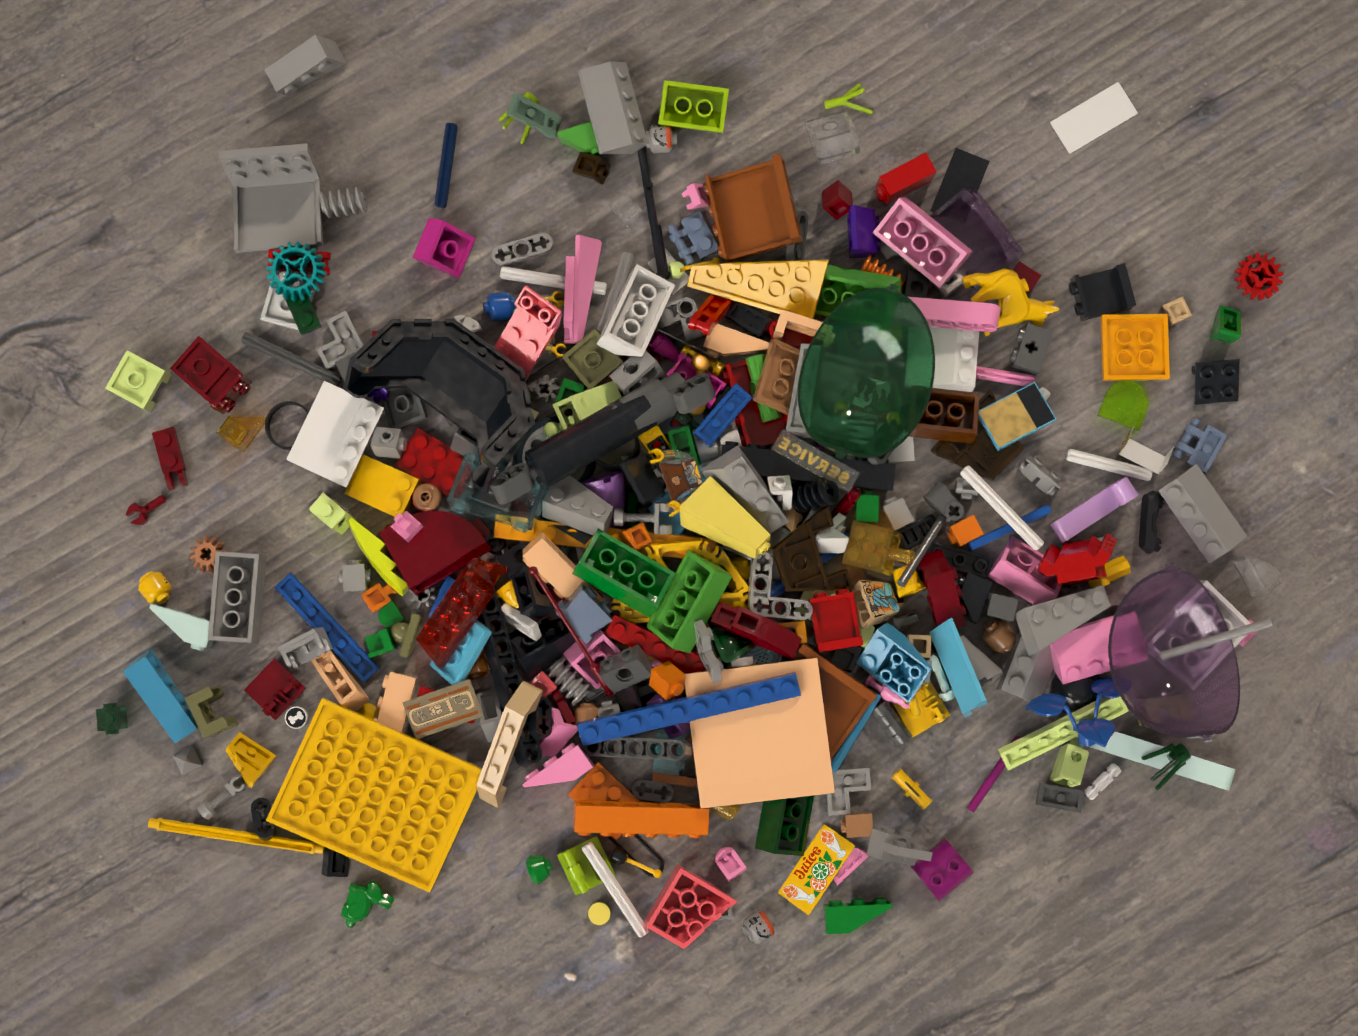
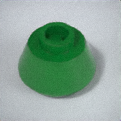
M529 855L526 859L528 873L535 884H541L550 876V871H553L550 859H545L543 855Z

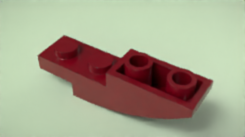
M719 602L710 621L713 626L750 639L754 645L791 659L795 658L802 641L801 637L785 627L743 607L736 609Z

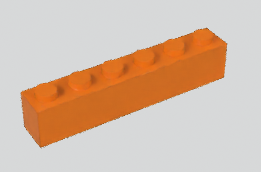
M574 800L572 827L574 832H578V835L589 836L591 833L613 836V833H622L626 837H634L636 834H644L646 837H657L658 834H666L667 837L678 838L680 835H688L690 838H701L702 835H708L710 809L701 808L700 803Z

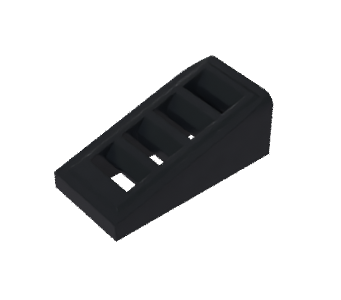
M933 514L891 534L901 554L923 542L928 534L924 523L927 522L931 529L936 521ZM917 526L920 527V529H921V531H922V533H923V535H924L923 538L921 537V535H920V533H919V531H918V529H917ZM909 530L912 531V533H913V535H914V537H915V539H916L915 542L913 541V539H912V537H911V535H910V533H909Z

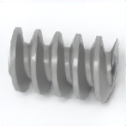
M355 186L354 193H351L349 188H346L345 195L341 193L340 189H337L336 196L329 190L328 197H325L323 192H320L321 209L323 215L325 216L326 214L329 219L333 218V213L337 217H341L342 211L346 216L350 215L351 210L353 214L357 215L359 208L362 213H367L368 204L364 187L362 192H360L357 186Z
M564 656L546 672L550 671L548 675L550 679L556 677L554 682L556 686L562 684L559 690L561 693L568 691L566 699L574 697L571 703L574 706L590 692L588 691L590 683L582 684L583 676L576 678L578 671H570L572 665L570 663L564 664L566 660Z

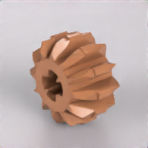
M204 536L203 542L197 539L195 543L198 547L190 548L191 551L195 552V555H190L189 559L196 560L192 566L195 568L200 566L199 571L202 573L206 570L209 573H214L216 551L228 552L227 550H221L225 544L223 542L217 543L218 538L212 537L210 540L208 536ZM206 551H212L210 553L211 559L205 558L207 556Z

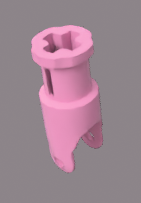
M871 674L869 675L864 684L866 687H872L888 702L899 704L905 709L910 708L909 703L905 704L904 699Z

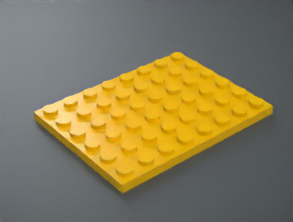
M322 698L266 821L430 893L476 794L477 782L482 768Z

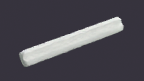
M1069 449L1066 455V460L1145 481L1151 480L1153 474L1151 470L1145 467L1074 449Z

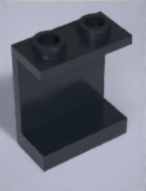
M1125 263L1116 265L1113 269L1079 277V274L1074 275L1070 279L1069 291L1075 297L1074 310L1076 315L1080 316L1081 321L1129 310L1136 306Z

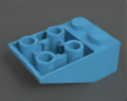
M888 622L876 630L856 664L908 703L912 701L932 670L908 638Z

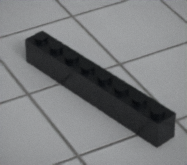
M725 441V445H719L718 458L736 447L739 443ZM747 444V447H740L761 477L789 475L790 480L813 482L814 480L826 478L829 481L835 482L837 486L893 491L896 464H889L888 459L883 464L873 465L868 461L867 457L855 456V460L846 459L847 455L833 454V457H827L825 452L812 451V459L815 456L820 458L812 465L807 464L809 454H805L803 460L799 459L803 452L801 449L798 455L793 456L789 452H783L781 448L776 446H769V450L760 449L758 444ZM821 459L829 462L825 473L821 472L822 468H814L819 465ZM832 465L840 469L835 479L827 475V472L833 474L829 471ZM842 472L849 474L845 484L838 481V477L842 475Z

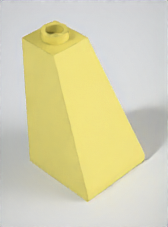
M711 476L680 506V524L682 527L754 559L760 554L764 555L771 546V535Z

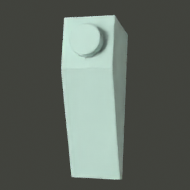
M150 604L149 608L184 642L190 643V648L204 651V648H212L214 640H208L210 620L157 604Z

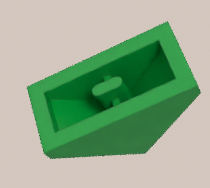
M1220 305L1210 338L1231 344L1241 337V311Z

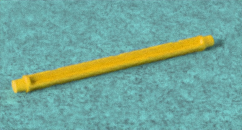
M160 817L158 819L150 818L148 821V828H154L157 831L161 830L289 849L313 855L315 853L324 854L325 851L324 846L312 841L279 836L263 841L253 832L184 823Z

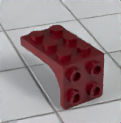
M200 336L192 342L170 367L176 375L207 400L214 410L223 415L226 412L232 411L236 406V400L240 396L246 395L251 388L250 384L252 381Z

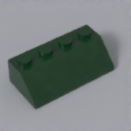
M814 795L763 801L755 849L773 854L804 856Z

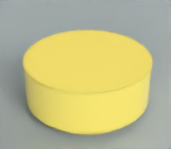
M604 902L593 903L588 911L590 921L596 925L605 924L611 915L609 906Z

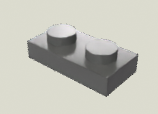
M1039 782L1036 805L1081 813L1085 791Z

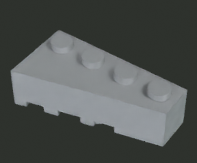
M1102 585L1026 607L1016 612L1015 618L1028 655L1030 656L1044 649L1111 605Z

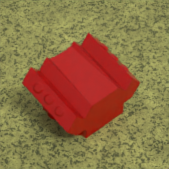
M1106 533L1102 541L1092 535L1087 540L1072 543L1066 541L1061 549L1051 544L1044 553L1037 570L1047 577L1056 575L1058 585H1072L1106 578L1105 564L1112 555L1117 539Z

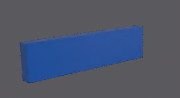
M1045 505L1020 518L1028 524L1052 511L1049 505ZM1007 523L966 544L969 551H972L1014 531V529Z

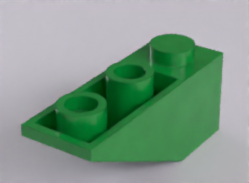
M884 897L873 898V902H864V899H851V903H842V900H829V904H824L826 934L850 933L892 908L893 904Z

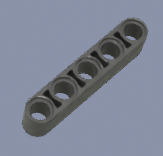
M619 737L598 742L599 748L597 751H594L593 744L583 746V750L587 755L600 757L687 760L693 752L692 745L688 741ZM615 742H618L620 746L617 753L614 751ZM637 742L640 744L641 747L640 752L638 754L634 750L635 744ZM658 743L662 747V751L659 755L655 751V747ZM679 744L683 747V753L680 756L676 752Z

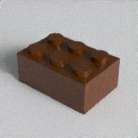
M914 386L910 395L907 437L973 444L978 429L980 393Z

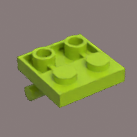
M598 835L557 854L576 896L584 894L589 889L603 883L582 851V847L588 842L594 844L614 877H616Z

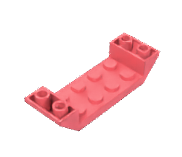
M527 285L524 286L514 303L517 309L494 346L495 349L525 370V381L560 326L562 315L560 309Z

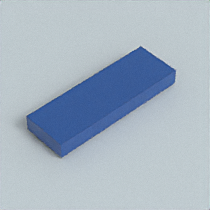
M736 383L693 434L710 448L753 397Z

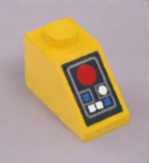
M658 426L638 436L647 452L657 448L663 453H673L672 447ZM649 453V455L653 459H656V455L654 453Z

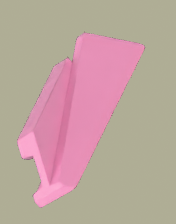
M576 235L575 256H566L564 344H577L584 337L602 246L600 240L582 235Z

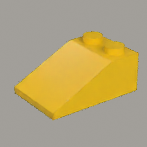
M362 455L344 494L396 517L399 513L409 512L413 503V492L416 487L422 484V481L373 458Z

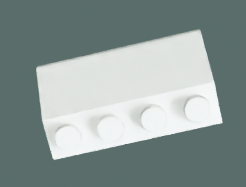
M636 264L628 275L597 341V345L615 355L642 357L675 285Z

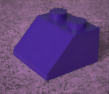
M856 205L850 206L847 214L849 258H865L869 254L872 255L871 257H875L877 250H881V240L873 234V231L880 224L879 216H875V209Z

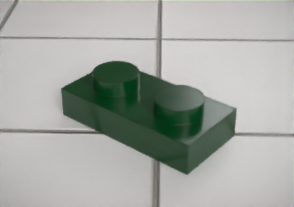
M307 293L304 294L305 300L303 301L299 295H297L296 301H292L291 295L288 299H285L302 336L322 327Z

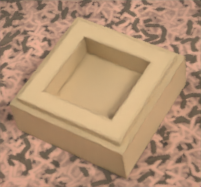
M1183 296L1162 306L1164 313L1168 314V321L1171 326L1192 316Z

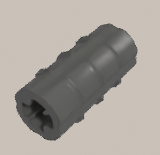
M886 700L874 708L872 715L896 747L912 737L907 726L904 725Z

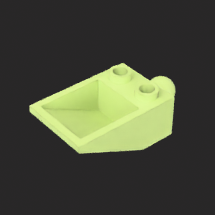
M611 381L552 404L560 422H548L543 429L544 435L549 439L621 398L615 383ZM571 409L573 411L572 416H565V411Z

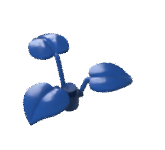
M1112 677L1096 680L1091 686L1092 691L1098 693L1093 719H1082L1078 724L1069 707L1065 705L1067 699L1059 694L1040 695L1026 705V710H1031L1043 716L1058 715L1065 710L1073 725V730L1078 733V743L1080 745L1092 746L1097 744L1105 748L1108 740L1115 732V724L1106 719H1097L1100 700L1103 696L1109 699L1122 696L1129 689L1130 683Z

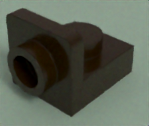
M580 152L572 172L576 175L594 179L598 184L603 185L609 175L610 164L602 157Z

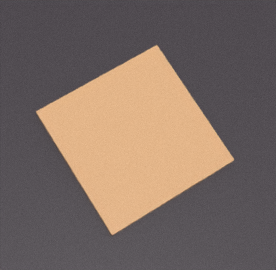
M818 658L728 668L721 671L722 681L716 683L712 682L707 671L685 674L686 697L796 672L801 696L690 721L701 808L835 793Z

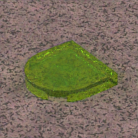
M1132 381L1118 382L1105 393L1097 416L1140 431L1149 402L1143 388L1139 384Z

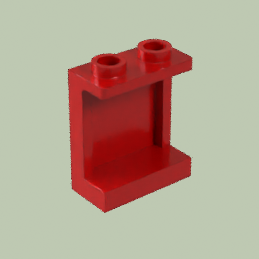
M841 589L835 591L836 595L827 596V593L823 592L813 594L814 598L809 599V603L813 608L811 617L817 652L863 645L854 592L849 593L848 589Z

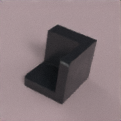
M855 646L836 649L830 662L845 671L852 672L862 648Z

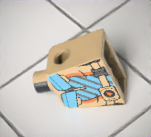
M860 580L853 586V589L849 590V593L854 592L856 612L862 628L890 620L899 612V607H902L904 604V598H899L897 594L894 595L891 585L886 582Z

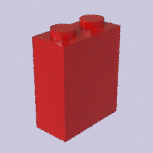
M927 153L879 176L875 186L876 190H874L877 199L880 202L883 201L886 206L900 197H904L931 183L937 171Z

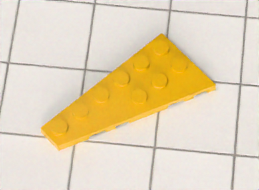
M829 260L693 264L687 287L780 314L781 310L814 319Z

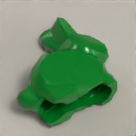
M370 881L367 887L351 883L341 916L346 919L347 927L353 928L357 922L364 920L370 914L373 904H378L384 909H390L392 907L391 904L394 902V897L383 894L381 887L374 881Z

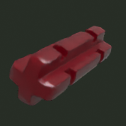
M856 487L849 489L848 494L837 505L838 508L833 510L832 519L838 513L847 515L855 502L860 498V489Z

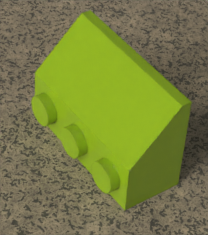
M664 80L658 125L723 133L729 89Z

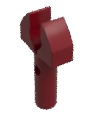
M160 495L144 506L133 503L128 507L126 516L129 517L135 512H141L139 517L130 523L144 525L148 522L147 514L164 504L166 498Z

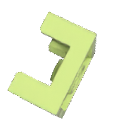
M126 350L105 389L151 412L156 404L151 401L161 382L167 384L172 374Z

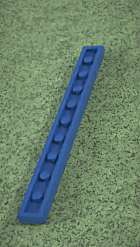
M796 672L578 722L577 727L582 746L801 696Z

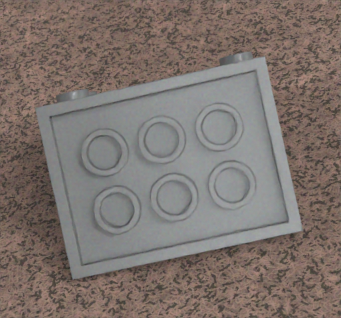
M307 143L219 151V161L233 186L234 250L236 253L265 251L269 249L276 250L279 249L280 245L287 249L288 242H291L293 247H295L297 241L301 243L302 247L306 243L309 246L323 245L322 209L320 203L321 174Z

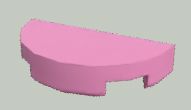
M854 847L834 877L837 886L868 857L867 852Z

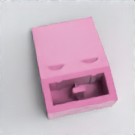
M572 743L561 751L563 755L557 759L554 756L542 764L545 767L542 771L539 772L538 769H535L524 777L526 782L522 785L523 787L574 781L593 768L595 764L589 755L584 752L580 743L576 746Z

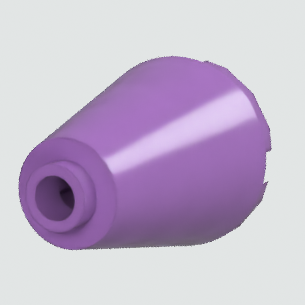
M622 471L602 474L601 477H592L581 482L582 485L613 507L612 524L610 527L623 529L626 526V522L623 526H614V508H623L626 513L624 473Z

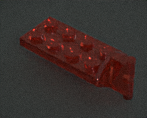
M473 558L470 563L471 567H464L416 638V641L437 667H445L494 595L495 583L502 574L507 573L506 566Z

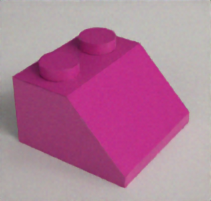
M428 218L412 258L431 268L460 278L476 238L444 220Z

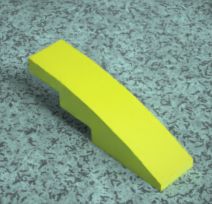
M351 517L348 520L349 528L359 548L385 582L403 597L408 591V585L394 574L397 571L396 563L383 554L386 551L385 543Z

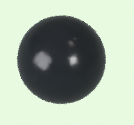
M1055 674L1050 684V693L1064 696L1067 699L1065 705L1069 707L1072 713L1096 701L1098 693L1093 692L1091 686L1100 677L1094 675L1062 684Z

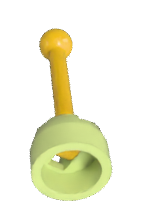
M715 257L711 261L696 264L721 263V260ZM679 261L668 263L672 280L682 277L685 270H689L692 265L684 266Z

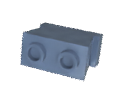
M581 583L565 603L561 600L558 606L575 633L587 644L593 638L592 633L613 621L612 609L606 602L603 601L601 603L596 598L597 594L590 586L586 588Z

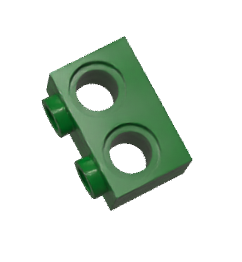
M690 426L667 431L672 451L675 453L676 464H681V461L687 462L695 459L697 468L700 470L701 464ZM688 466V470L684 471V472H685V475H686V473H687V474H690V473H691V468H690V466Z

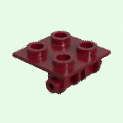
M274 658L244 691L263 708L262 711L267 716L270 715L276 721L306 687Z

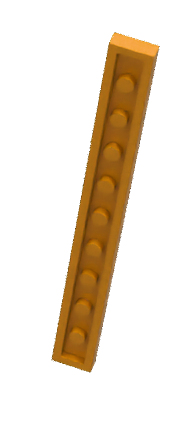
M496 515L494 538L531 542L543 532L557 545L587 548L591 541L590 539L585 545L553 526L563 525L558 522ZM610 527L607 534L621 541L619 533L626 529ZM575 529L567 530L569 532H577ZM647 531L652 540L647 545L652 549L653 553L655 551L650 545L652 543L702 539L699 548H702L705 541H709L706 547L708 551L712 552L716 547V542L709 538L654 534V532ZM647 545L636 550L642 554L648 555V552L645 550V547ZM688 550L668 551L663 556L684 558Z

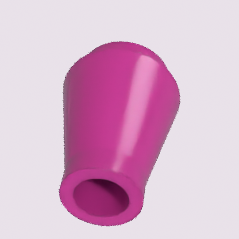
M658 331L649 341L648 345L652 351L672 362H675L681 354L664 333L662 334Z

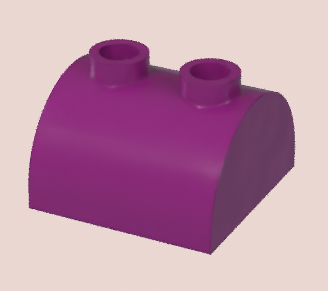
M945 838L929 850V852H932L931 861L917 860L915 865L910 866L939 902L973 874L971 868Z

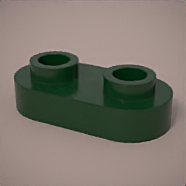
M630 489L627 514H641V512H637V509L642 507L633 489ZM627 521L626 529L636 524H639L640 522Z

